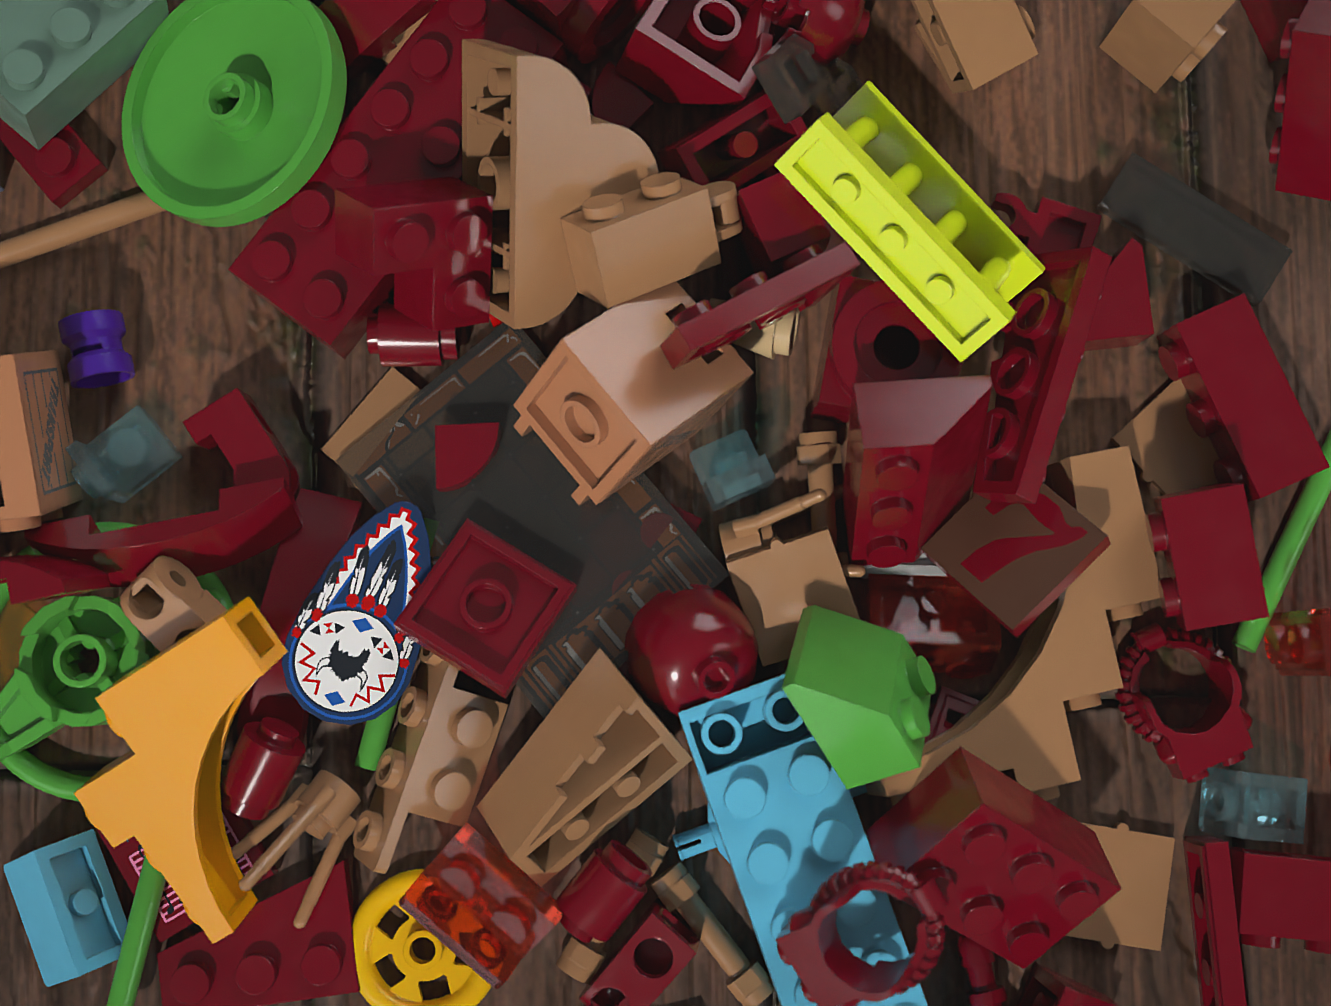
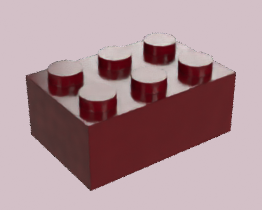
M961 746L866 830L874 860L878 864H881L883 861L891 862L893 867L899 864L905 867L904 871L909 873L912 870L917 874L915 878L918 880H923L927 877L934 879L948 901V904L940 910V914L944 915L945 925L1023 969L1045 954L1055 943L1122 890L1095 831ZM910 895L901 899L918 909Z

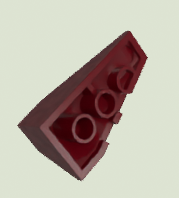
M653 0L635 28L614 70L666 103L741 105L771 54L773 35H770L773 11L778 4V0Z

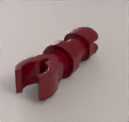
M961 935L957 943V950L961 966L967 968L972 988L971 991L966 993L969 1006H1003L1002 1002L1007 1000L1004 985H997L992 966V962L995 961L994 952Z

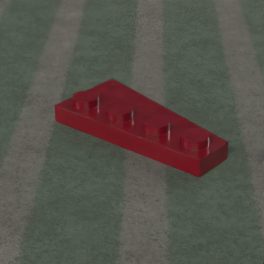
M1094 246L1033 254L1046 269L1008 302L1016 313L1011 321L1000 329L1005 332L1002 358L991 362L990 378L992 387L997 393L995 408L986 414L973 486V493L990 501L1036 504L1041 485L1046 477L1047 465L1059 426L1065 416L1066 404L1078 365L1084 355L1085 343L1096 307L1103 294L1104 282L1112 259L1111 256Z

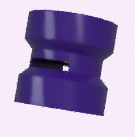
M111 309L91 310L72 314L58 321L61 343L70 349L71 360L67 364L70 386L80 389L100 388L120 384L135 377L132 355L124 351L122 339L126 335L123 313Z

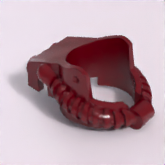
M1156 622L1132 632L1131 639L1133 645L1132 647L1128 645L1124 650L1126 655L1121 656L1118 661L1121 663L1119 671L1123 688H1119L1117 692H1114L1115 699L1120 701L1118 708L1120 712L1125 713L1123 718L1127 724L1133 725L1131 727L1136 734H1142V739L1147 743L1153 742L1159 759L1167 765L1172 777L1186 779L1187 783H1193L1210 775L1208 768L1222 762L1223 766L1226 767L1246 758L1244 752L1254 747L1248 732L1253 721L1251 716L1239 706L1240 700H1242V684L1229 657L1222 655L1224 651L1219 646H1213L1214 642L1209 638L1202 639L1200 633L1195 631L1190 633V631H1185L1183 628L1177 631L1175 627H1168L1164 631ZM1163 646L1189 652L1201 663L1207 674L1209 683L1208 698L1212 699L1204 715L1188 727L1172 729L1163 724L1150 699L1140 692L1142 670L1150 660L1147 654Z
M868 861L866 865L863 862L855 863L852 868L850 866L844 867L839 870V873L836 872L828 877L827 882H823L818 887L817 893L812 896L810 900L811 906L792 914L789 923L775 939L780 958L788 966L792 965L801 979V989L807 1000L811 1003H816L817 1006H858L863 1000L867 1002H880L894 997L895 994L905 993L909 988L912 989L917 986L921 979H925L931 973V969L937 964L938 955L942 953L943 949L942 941L945 940V929L942 928L945 926L944 915L940 914V910L948 904V901L934 879L927 877L923 880H918L915 878L917 874L912 870L908 873L904 871V866L898 864L896 867H893L891 862L883 861L881 864H878L877 861ZM864 890H877L889 893L899 900L910 895L923 915L917 924L918 940L915 952L904 959L896 961L878 960L875 966L858 958L841 941L836 927V909L847 904Z

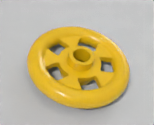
M430 868L398 873L380 883L365 897L352 921L360 993L371 1006H477L487 995L496 980L503 950L498 918L482 892L469 881L456 874ZM430 895L443 897L456 904L450 922L433 914H425L424 909ZM396 905L409 916V919L398 928L394 937H390L378 925L389 909ZM457 935L476 936L477 951L474 964L456 963L454 961L458 949ZM420 937L430 939L435 945L434 957L428 960L418 958L413 952V942L415 939ZM388 954H392L397 968L405 975L404 979L391 987L382 978L376 966V962ZM445 975L450 993L437 999L423 1000L419 982L431 981Z

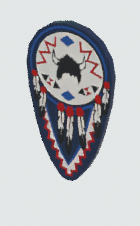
M394 502L373 515L348 538L304 600L286 636L284 647L288 652L282 658V667L287 688L304 710L325 722L352 725L376 719L398 702L410 683L421 645L398 632L393 624L431 571L429 538L421 511L411 502Z

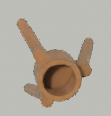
M843 484L834 486L835 501L842 498ZM819 488L761 513L720 523L719 532L726 560L770 546L771 539L777 537L774 525L809 512L811 505L821 502L826 498V491ZM841 564L845 577H862L865 575L866 569L863 565Z
M320 770L309 785L301 783L285 803L231 848L235 860L239 859L292 816L293 821L240 880V889L243 891L250 890L304 830L320 840L330 832L332 834L293 921L296 928L301 929L305 927L345 841L355 829L357 821L350 814L361 802L357 793L339 777L326 770Z

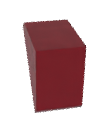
M1134 238L1126 242L1112 256L1104 282L1103 294L1097 304L1085 343V351L1137 346L1154 334L1143 247Z

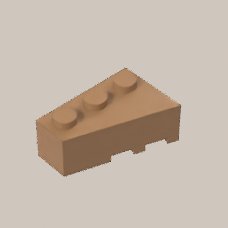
M911 0L920 19V23L916 24L914 29L952 93L974 90L1038 55L1032 40L1035 38L1033 22L1027 11L1022 6L1016 5L1015 0Z
M599 648L484 796L477 808L510 860L542 887L690 763L693 758L652 707L603 650Z

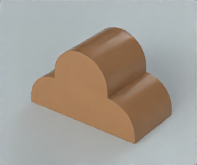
M462 39V181L493 195L489 314L513 329L535 327L558 316L569 306L578 293L560 218L583 210L582 204L589 198L612 193L623 195L641 188L640 182L644 178L658 173L657 164L650 148L636 133L625 127L591 116L589 103L581 84L560 63L489 40Z

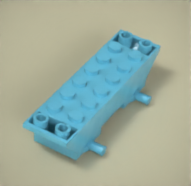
M785 674L727 694L724 697L678 712L699 779L708 801V823L676 835L673 834L672 837L676 847L700 839V841L677 849L681 861L718 848V851L729 862L780 1005L817 1006L816 1003L809 1002L804 996L800 985L801 979L792 965L788 966L780 958L775 939L789 923L792 914L811 906L810 900L812 896L817 893L818 887L823 882H827L828 877L836 872L839 873V870L844 867L850 866L852 868L855 863L863 862L866 865L868 861L875 860L852 799L867 793L866 784L846 789L782 689ZM864 890L847 904L836 909V927L841 941L858 958L875 966L878 960L896 961L909 956L887 893L877 890ZM919 983L914 988H909L907 992L900 995L895 994L894 997L880 1002H867L863 1000L858 1006L928 1005Z

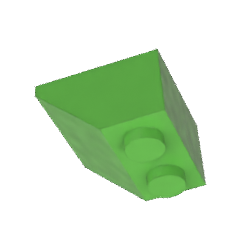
M817 605L803 608L782 689L846 789L920 768L925 736H928L930 733L928 718L931 694H934L936 691L934 674L928 661L923 656L916 657L906 638L901 633Z

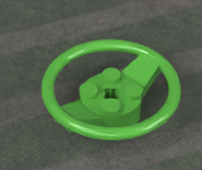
M95 522L101 533L138 526L124 522ZM29 545L16 555H33L35 553ZM214 572L196 577L201 588L204 591L207 589L226 609L234 606L227 590ZM7 583L0 584L1 616L10 600ZM65 596L42 607L22 629L20 636L25 637L19 650V668H14V675L0 692V762L24 782L60 798L79 802L73 793L92 777L76 775L54 768L38 759L27 749L66 725L71 727L107 725L105 712L95 698L124 675L160 653L124 614L120 605V596L117 598ZM84 647L97 650L100 661L98 662L99 667L96 672L81 673L78 664L86 660L80 653Z

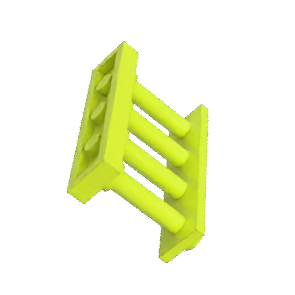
M870 80L833 117L828 112L821 116L774 164L960 362L965 360L1011 321L1016 311L1008 302L1046 269Z

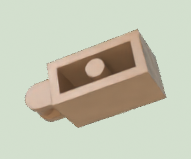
M662 172L644 178L640 182L641 188L623 195L613 193L602 194L584 201L582 204L583 210L560 218L577 292L606 308H611L722 263L718 242L737 235L743 230L735 183L718 181L702 186L680 178L678 173Z

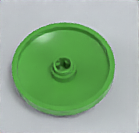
M185 0L174 9L157 27L141 51L131 73L124 97L122 110L123 147L130 171L142 191L154 203L191 223L209 227H230L248 223L274 211L293 197L309 181L327 155L337 134L345 106L347 90L346 62L342 44L332 23L321 9L310 0Z

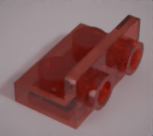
M868 575L866 582L868 623L903 634L916 657L923 656L928 661L933 672H943L949 677L956 679H970L991 672L1002 647L1000 622L948 576Z
M467 822L433 858L399 899V905L495 989H499L509 979L520 961L557 925L564 914L550 894Z

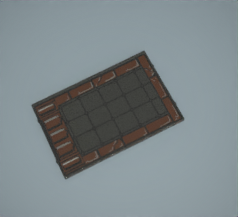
M503 322L478 344L470 347L467 353L379 425L374 426L366 436L335 461L377 513L398 501L411 502L418 507L422 513L429 538L431 569L466 519L469 518L577 584V592L516 682L517 686L545 719L599 648L603 650L618 669L628 662V652L624 648L625 635L636 613L656 594L667 589L673 594L683 589H693L689 584H704L715 589L730 574L644 472L597 505L591 498L580 506L576 503L571 494L577 489L579 484L534 430L522 437L513 427L521 416L513 405L547 358L523 329H513ZM499 422L502 426L501 443L498 452L494 458L492 457L485 469L466 486L448 492H439L436 489L435 425Z

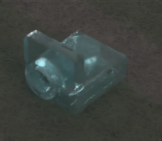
M136 405L88 444L75 440L65 448L77 464L71 469L73 477L90 496L97 499L102 495L104 498L123 504L183 457L146 409L139 405Z
M743 429L695 449L689 456L713 512L771 486L776 478L766 455L763 454L758 457L747 431Z
M1208 768L1210 775L1202 779L1198 826L1202 832L1251 840L1304 844L1308 779Z

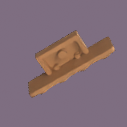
M420 646L419 651L422 662L414 684L404 692L399 703L397 714L399 726L391 748L383 752L376 768L375 780L377 787L369 810L364 811L360 815L353 834L354 857L371 871L382 874L388 871L408 812L466 827L508 708V704L453 686L459 669Z

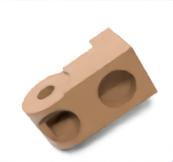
M167 556L157 557L120 596V605L124 614L160 652L227 610L207 589L204 591L201 588L197 578L189 568Z

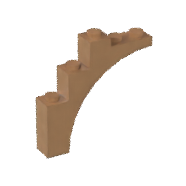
M1129 445L1071 456L1047 465L1046 485L1107 534L1111 545L1031 623L1017 655L988 695L953 727L924 743L921 767L867 783L868 795L890 797L891 804L894 806L960 746L1044 800L1060 796L1058 785L1081 780L1066 712L1102 705L1100 693L1123 688L1108 622L1143 615L1141 602L1160 598L1158 589V578H1160L1155 554L1151 549L1148 538L1144 507Z

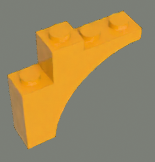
M249 596L127 673L95 698L105 712L110 728L118 736L124 738L132 750L103 767L73 793L84 807L85 814L90 823L101 830L113 848L135 836L143 847L150 865L162 873L183 902V907L188 917L194 923L200 925L213 944L233 933L258 901L251 889L243 891L239 887L243 874L233 857L221 810L220 775L226 737L233 718L247 692L260 676L266 673L288 652Z

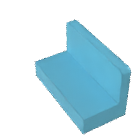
M94 829L34 850L4 865L3 868L43 981L47 987L77 978L118 960L128 922Z

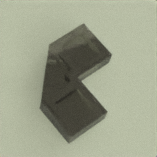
M792 34L776 43L751 68L784 124L802 116L812 105H814L820 117L827 112L833 117L863 84L853 66L845 61L835 58L829 64H825L811 57L814 54V44L796 34Z

